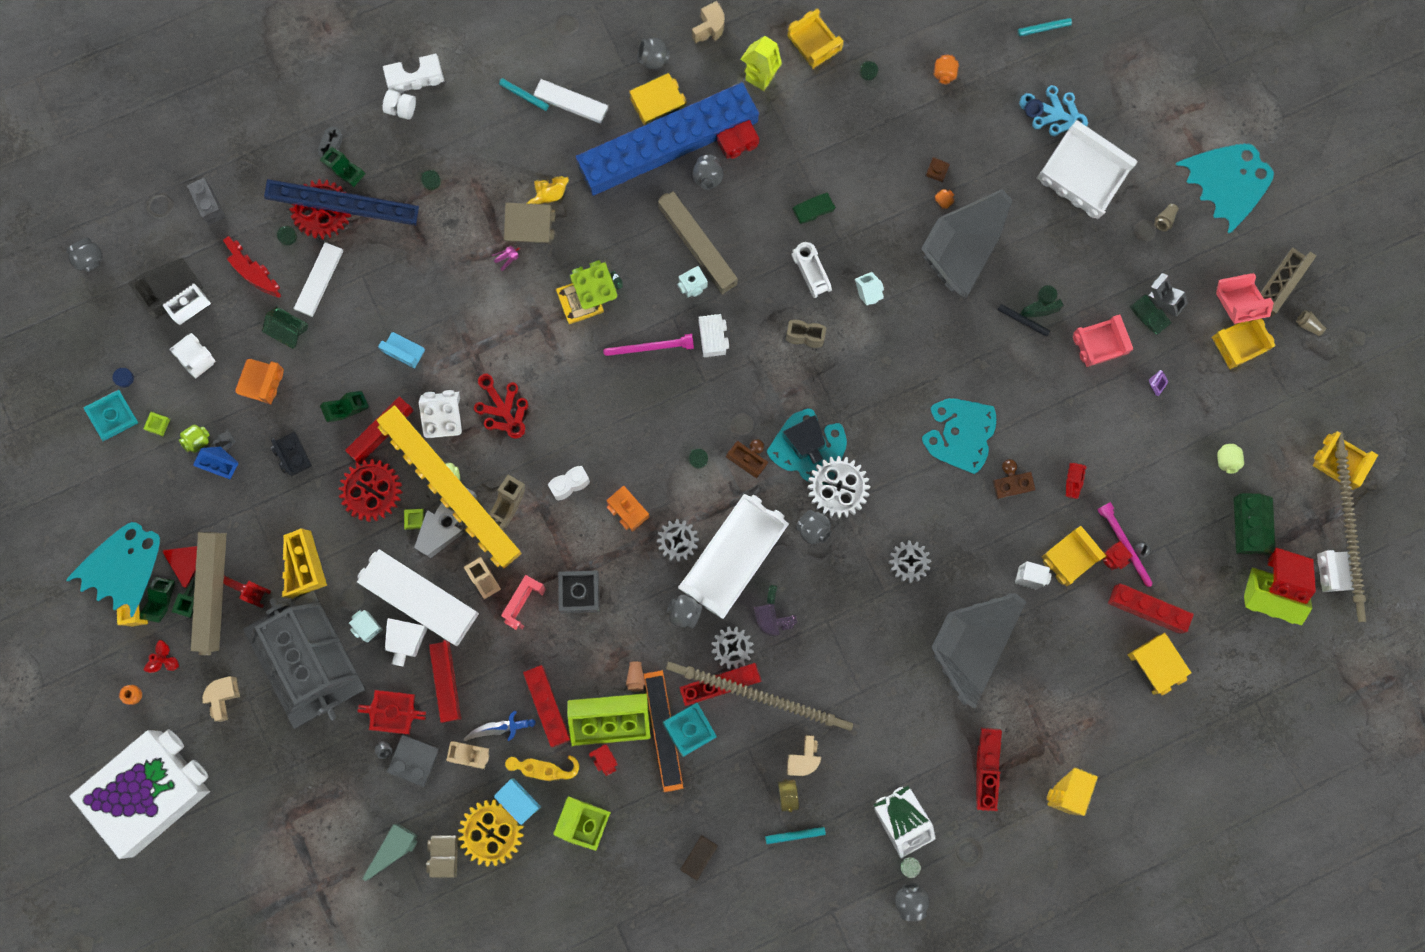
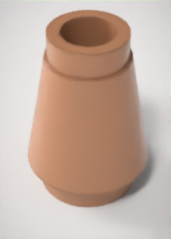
M630 662L626 681L628 691H643L645 680L641 662Z

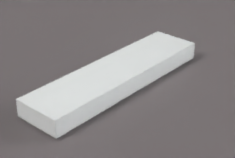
M542 79L534 93V96L542 101L600 124L608 110V105Z
M326 242L324 243L294 307L295 311L313 317L343 253L341 248Z

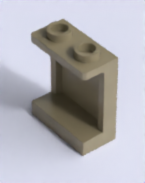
M506 203L504 241L506 243L532 242L551 244V240H554L555 235L554 229H551L552 221H555V210H552L551 205Z

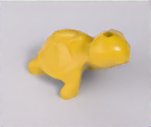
M555 177L552 179L553 183H548L545 180L534 181L537 195L526 204H544L558 201L565 192L569 182L568 177Z

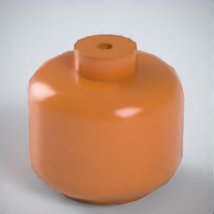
M942 189L935 195V201L942 208L947 209L955 202L954 194L951 190Z
M136 685L124 686L119 694L120 700L127 705L137 704L142 698V690Z

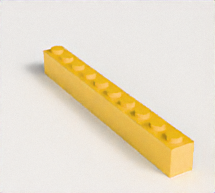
M395 405L377 419L380 424L378 429L384 436L389 434L392 438L390 443L397 451L401 448L405 453L402 457L409 465L413 463L417 467L415 472L421 479L426 477L430 482L427 486L434 494L438 492L442 496L440 501L447 509L451 507L455 511L452 515L459 523L463 521L468 526L465 530L472 538L476 536L480 540L478 545L484 552L489 551L492 554L490 559L497 567L501 565L505 569L522 554Z

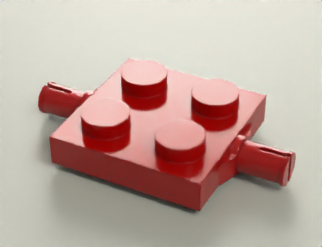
M375 690L374 699L370 706L358 705V708L366 709H358V713H368L370 716L369 730L410 735L413 719H426L424 716H418L426 715V712L415 711L414 694Z

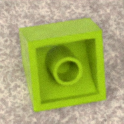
M568 796L553 835L567 842L597 850L611 812Z

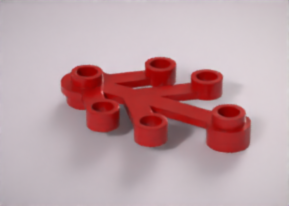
M482 374L478 378V384L483 390H487L498 408L478 402L474 405L475 412L479 415L487 413L504 417L507 423L496 422L493 418L485 419V428L487 430L498 429L507 431L509 437L513 439L521 438L526 430L522 419L524 411L528 408V401L525 398L517 400L516 405L518 409L515 418H513L510 412L514 396L519 391L517 384L511 382L507 385V395L505 403H503L493 387L494 380L492 376ZM489 380L490 384L488 386H484V381ZM515 386L516 390L510 391L509 388ZM524 401L526 402V405L524 407H520L519 403ZM483 406V410L477 411V407ZM492 421L493 425L488 427L487 422ZM514 427H519L517 433L513 432Z

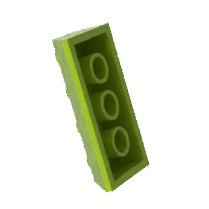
M647 693L568 700V723L572 746L651 739Z

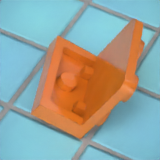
M247 359L235 392L244 397L272 404L277 394L279 382L283 377L284 369L278 363L272 361L270 364Z

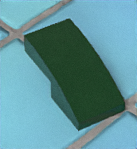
M827 192L808 199L792 209L799 223L803 224L815 220L820 215L833 212L836 207Z

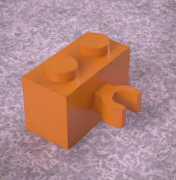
M622 486L606 500L608 504L606 508L613 516L617 514L620 517L619 523L625 530L630 529L633 532L650 517L649 513L625 486Z

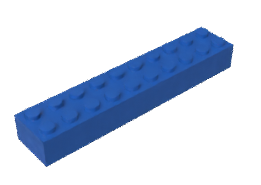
M742 82L577 155V165L592 196L713 143L717 141L719 133L733 128L744 121L750 120L752 125L758 123L759 112Z

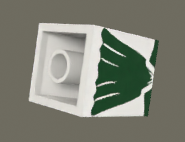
M909 786L896 789L892 795L882 797L874 804L875 812L900 858L935 840L933 825Z

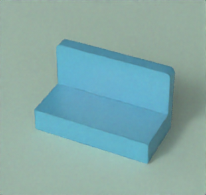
M394 332L391 333L387 342L381 341L378 346L381 352L414 369L425 352L423 347Z
M515 778L510 779L494 795L496 800L520 825L541 808Z

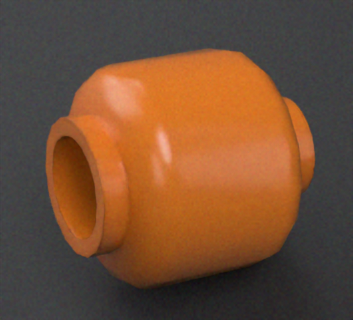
M942 55L941 58L936 60L934 76L940 83L949 84L950 81L957 78L959 63L952 55Z

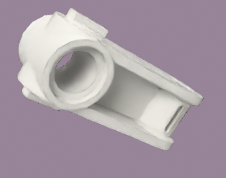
M803 242L796 249H793L791 255L795 264H798L813 298H816L823 292L832 291V287L817 256L818 252L814 244ZM806 251L809 253V256L803 257L800 252Z

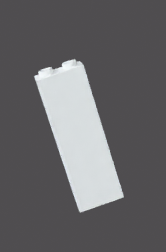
M378 550L374 552L369 558V565L358 574L359 579L357 583L455 646H458L479 613L383 551Z

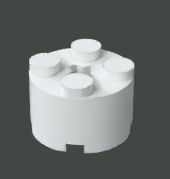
M192 333L185 336L169 349L195 379L216 362L211 353L199 343V340Z

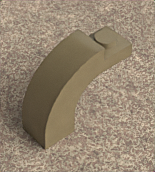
M507 475L497 490L498 497L496 503L489 513L490 517L502 530L507 528L525 491V484L510 475Z

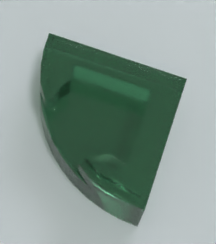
M615 271L610 272L614 287L619 290L623 287V282Z

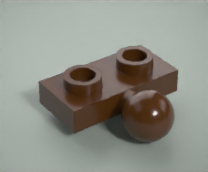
M759 439L751 441L749 448L737 441L726 455L727 459L756 479L768 464V461L757 455L762 453L765 448L763 441Z
M1007 459L1002 464V470L1008 474V477L993 480L997 499L1035 491L1032 473L1027 472L1016 475L1017 463L1012 459Z

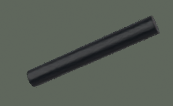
M1000 304L998 311L1046 337L1051 331L1003 304Z

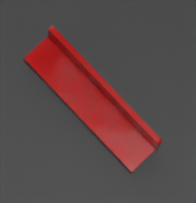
M399 396L378 418L394 405L405 418L414 410ZM377 419L345 450L358 464H361L389 436V434L384 436L378 429L380 424Z
M443 640V642L429 645L441 723L461 719L450 642Z

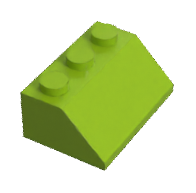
M1252 567L1244 594L1245 607L1252 611H1258L1270 617H1277L1289 623L1302 626L1312 610L1311 599L1307 604L1270 593L1269 588L1274 582V574Z

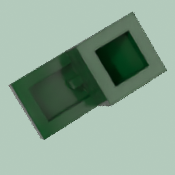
M332 146L320 159L327 168L352 187H355L366 174L361 168L351 163L343 153Z
M356 391L346 393L339 400L323 402L320 408L328 423L351 417L368 409L369 405L363 392Z
M155 577L147 589L148 602L140 612V619L161 622L168 611L175 580Z
M195 577L190 581L184 595L178 593L172 609L173 613L189 618L193 617Z

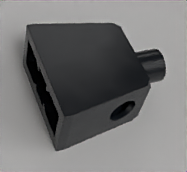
M815 415L783 431V438L800 459L809 456L813 465L823 460L819 450L824 448L825 441Z

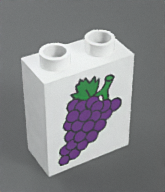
M169 729L164 733L162 731L147 730L70 795V798L119 859L135 857L210 792L203 783L209 778L207 772L195 760L189 763L184 760L179 754L184 745L179 737Z

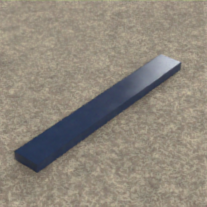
M267 179L264 199L415 226L419 206L269 179Z

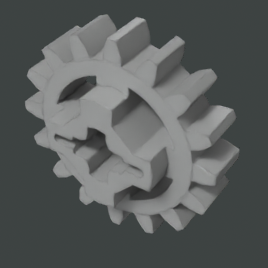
M676 519L675 524L668 521L669 527L663 525L662 529L664 532H658V535L662 537L657 539V543L662 544L658 549L659 551L664 550V557L670 555V561L674 557L677 558V562H680V557L687 560V554L693 556L692 549L698 548L694 544L699 542V538L694 537L697 534V530L691 531L693 525L691 524L687 527L685 520L682 524H679L678 519ZM678 528L676 532L669 533L672 529ZM685 531L690 535L691 541L686 539ZM681 533L682 543L679 542L675 548V541L673 539H677ZM665 540L670 542L671 550L666 547ZM682 548H686V549H687L686 551H684V552H682V553H678V550H680V549H682Z
M909 540L906 546L901 542L900 548L896 546L893 548L896 553H890L889 556L893 560H890L888 564L893 565L890 571H896L895 578L901 576V582L908 579V582L912 583L913 578L918 582L920 581V576H926L924 570H930L927 564L931 563V560L926 558L930 553L923 552L925 546L919 548L918 542L912 545ZM905 550V556L898 558V555ZM914 551H916L921 557H918L914 553ZM910 558V560L914 561L915 563L909 566V563H906L904 561ZM922 566L920 571L914 574L915 567ZM899 567H902L906 573L902 572Z
M727 627V632H724L722 629L720 630V637L714 636L717 642H712V646L716 647V649L711 652L712 654H717L714 660L720 659L721 667L727 664V669H730L731 665H734V668L737 669L738 664L745 666L744 660L750 661L751 658L748 654H753L754 651L749 649V647L754 644L752 642L748 643L751 636L745 637L744 629L738 632V627H735L734 631ZM729 635H735V636H736L734 639H731V640H727V639L725 638L726 636H729ZM742 640L745 643V652L741 649L740 646ZM738 641L736 644V649L738 651H732V653H730L727 656L729 652V647L727 645H733V643L735 644V642ZM719 645L724 647L725 653L723 656L720 653ZM734 656L741 658L737 661H729Z

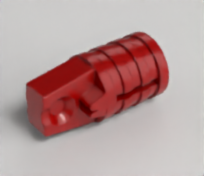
M1077 463L1069 464L1066 479V497L1078 499L1084 483L1087 466Z

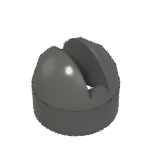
M1141 542L1134 547V551L1138 558H1145L1151 553V548L1147 543ZM1144 546H1145V547H1146L1145 552H1144V554H1141V552H1142V550H1143V548H1144Z
M380 741L379 745L375 746V753L379 759L387 758L393 751L390 744L385 741Z

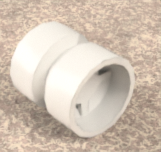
M388 90L383 101V112L393 116L398 114L400 118L410 120L414 114L416 98L408 94L401 96L400 92Z

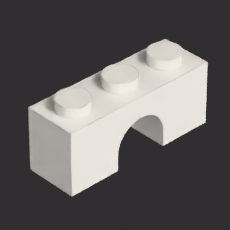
M437 54L420 57V68L415 73L405 72L401 62L383 66L389 90L403 93L406 90H418L423 86H435L440 82H444Z

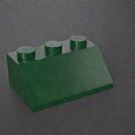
M1241 493L1233 497L1236 554L1271 555L1276 548L1273 497L1251 493Z

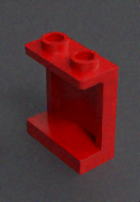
M1276 547L1268 559V566L1273 567L1274 582L1269 588V592L1307 604L1316 592L1314 559Z

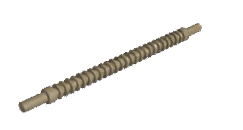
M1338 431L1341 434L1336 441L1337 451H1335V457L1338 458L1336 463H1339L1337 468L1340 470L1337 473L1340 474L1338 479H1341L1339 482L1341 485L1339 489L1342 490L1340 495H1343V498H1341L1343 503L1341 505L1344 506L1342 511L1345 512L1343 514V517H1345L1343 522H1346L1344 527L1347 528L1345 530V533H1347L1345 538L1348 539L1346 544H1349V547H1347L1349 552L1347 554L1350 555L1348 560L1351 561L1349 563V566H1351L1349 571H1352L1350 577H1353L1351 580L1353 582L1351 587L1354 588L1352 593L1355 594L1353 602L1356 603L1358 622H1366L1364 607L1366 596L1363 595L1365 590H1362L1364 585L1361 584L1363 581L1361 576L1363 574L1360 573L1362 568L1359 567L1361 565V562H1359L1361 557H1358L1360 552L1357 551L1359 548L1357 546L1359 541L1356 540L1358 535H1355V532H1357L1355 529L1357 525L1354 524L1356 519L1353 518L1355 516V513H1353L1355 508H1352L1354 503L1351 502L1353 497L1350 495L1353 492L1350 491L1352 486H1349L1351 483L1349 478L1351 476L1348 475L1350 470H1347L1349 467L1347 464L1349 460L1346 459L1348 451L1345 450L1343 431Z
M668 662L666 665L667 670L682 674L687 679L694 678V681L698 679L699 683L704 681L705 685L709 683L710 686L715 685V688L720 687V690L725 688L726 692L730 690L732 694L736 692V695L747 696V699L751 697L753 701L757 699V702L768 703V706L772 704L774 708L778 706V709L789 710V713L793 711L795 715L799 713V716L810 717V720L813 718L816 722L820 720V723L825 722L827 726L834 725L849 731L852 730L853 723L835 718L833 714L828 713L826 715V712L821 713V710L816 711L815 708L811 710L810 706L805 708V705L800 706V703L795 704L794 701L790 703L789 699L784 701V698L779 699V696L774 697L773 694L769 696L768 692L763 694V691L758 692V689L753 690L752 687L748 689L747 685L742 687L741 683L737 685V682L731 683V680L726 681V678L721 680L720 676L716 678L715 675L710 676V673L705 674L704 671L700 673L699 669L695 671L690 666L686 668Z

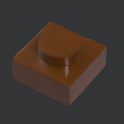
M933 157L926 176L943 183L950 164Z

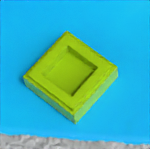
M150 412L143 429L163 437L170 418Z
M404 510V529H421L425 518V510Z

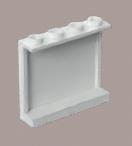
M1076 120L1037 179L1044 186L1055 190L1059 196L1070 200L1075 207L1082 208L1090 217L1099 219L1105 213L1104 210L1129 171L1134 168L1138 161Z

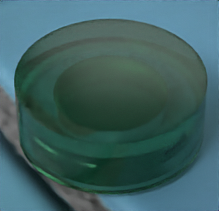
M872 61L864 62L860 67V76L867 81L876 78L878 73L876 63Z
M433 170L424 172L421 177L423 186L428 190L437 189L441 183L439 174Z
M283 226L278 230L277 238L281 244L289 246L297 240V233L292 227Z
M1045 285L1039 290L1037 296L1042 304L1050 305L1057 299L1058 294L1053 286Z
M695 449L690 453L689 462L696 469L704 468L708 463V455L702 449Z
M777 585L769 586L768 604H775Z
M907 857L902 860L900 870L904 876L914 878L919 875L921 865L917 859Z

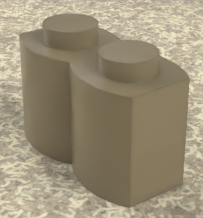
M790 320L786 341L792 344L804 343L812 348H820L824 343L826 327L818 323L807 324L801 320Z
M432 836L427 844V850L431 852V858L427 861L426 865L427 873H430V877H457L458 836Z

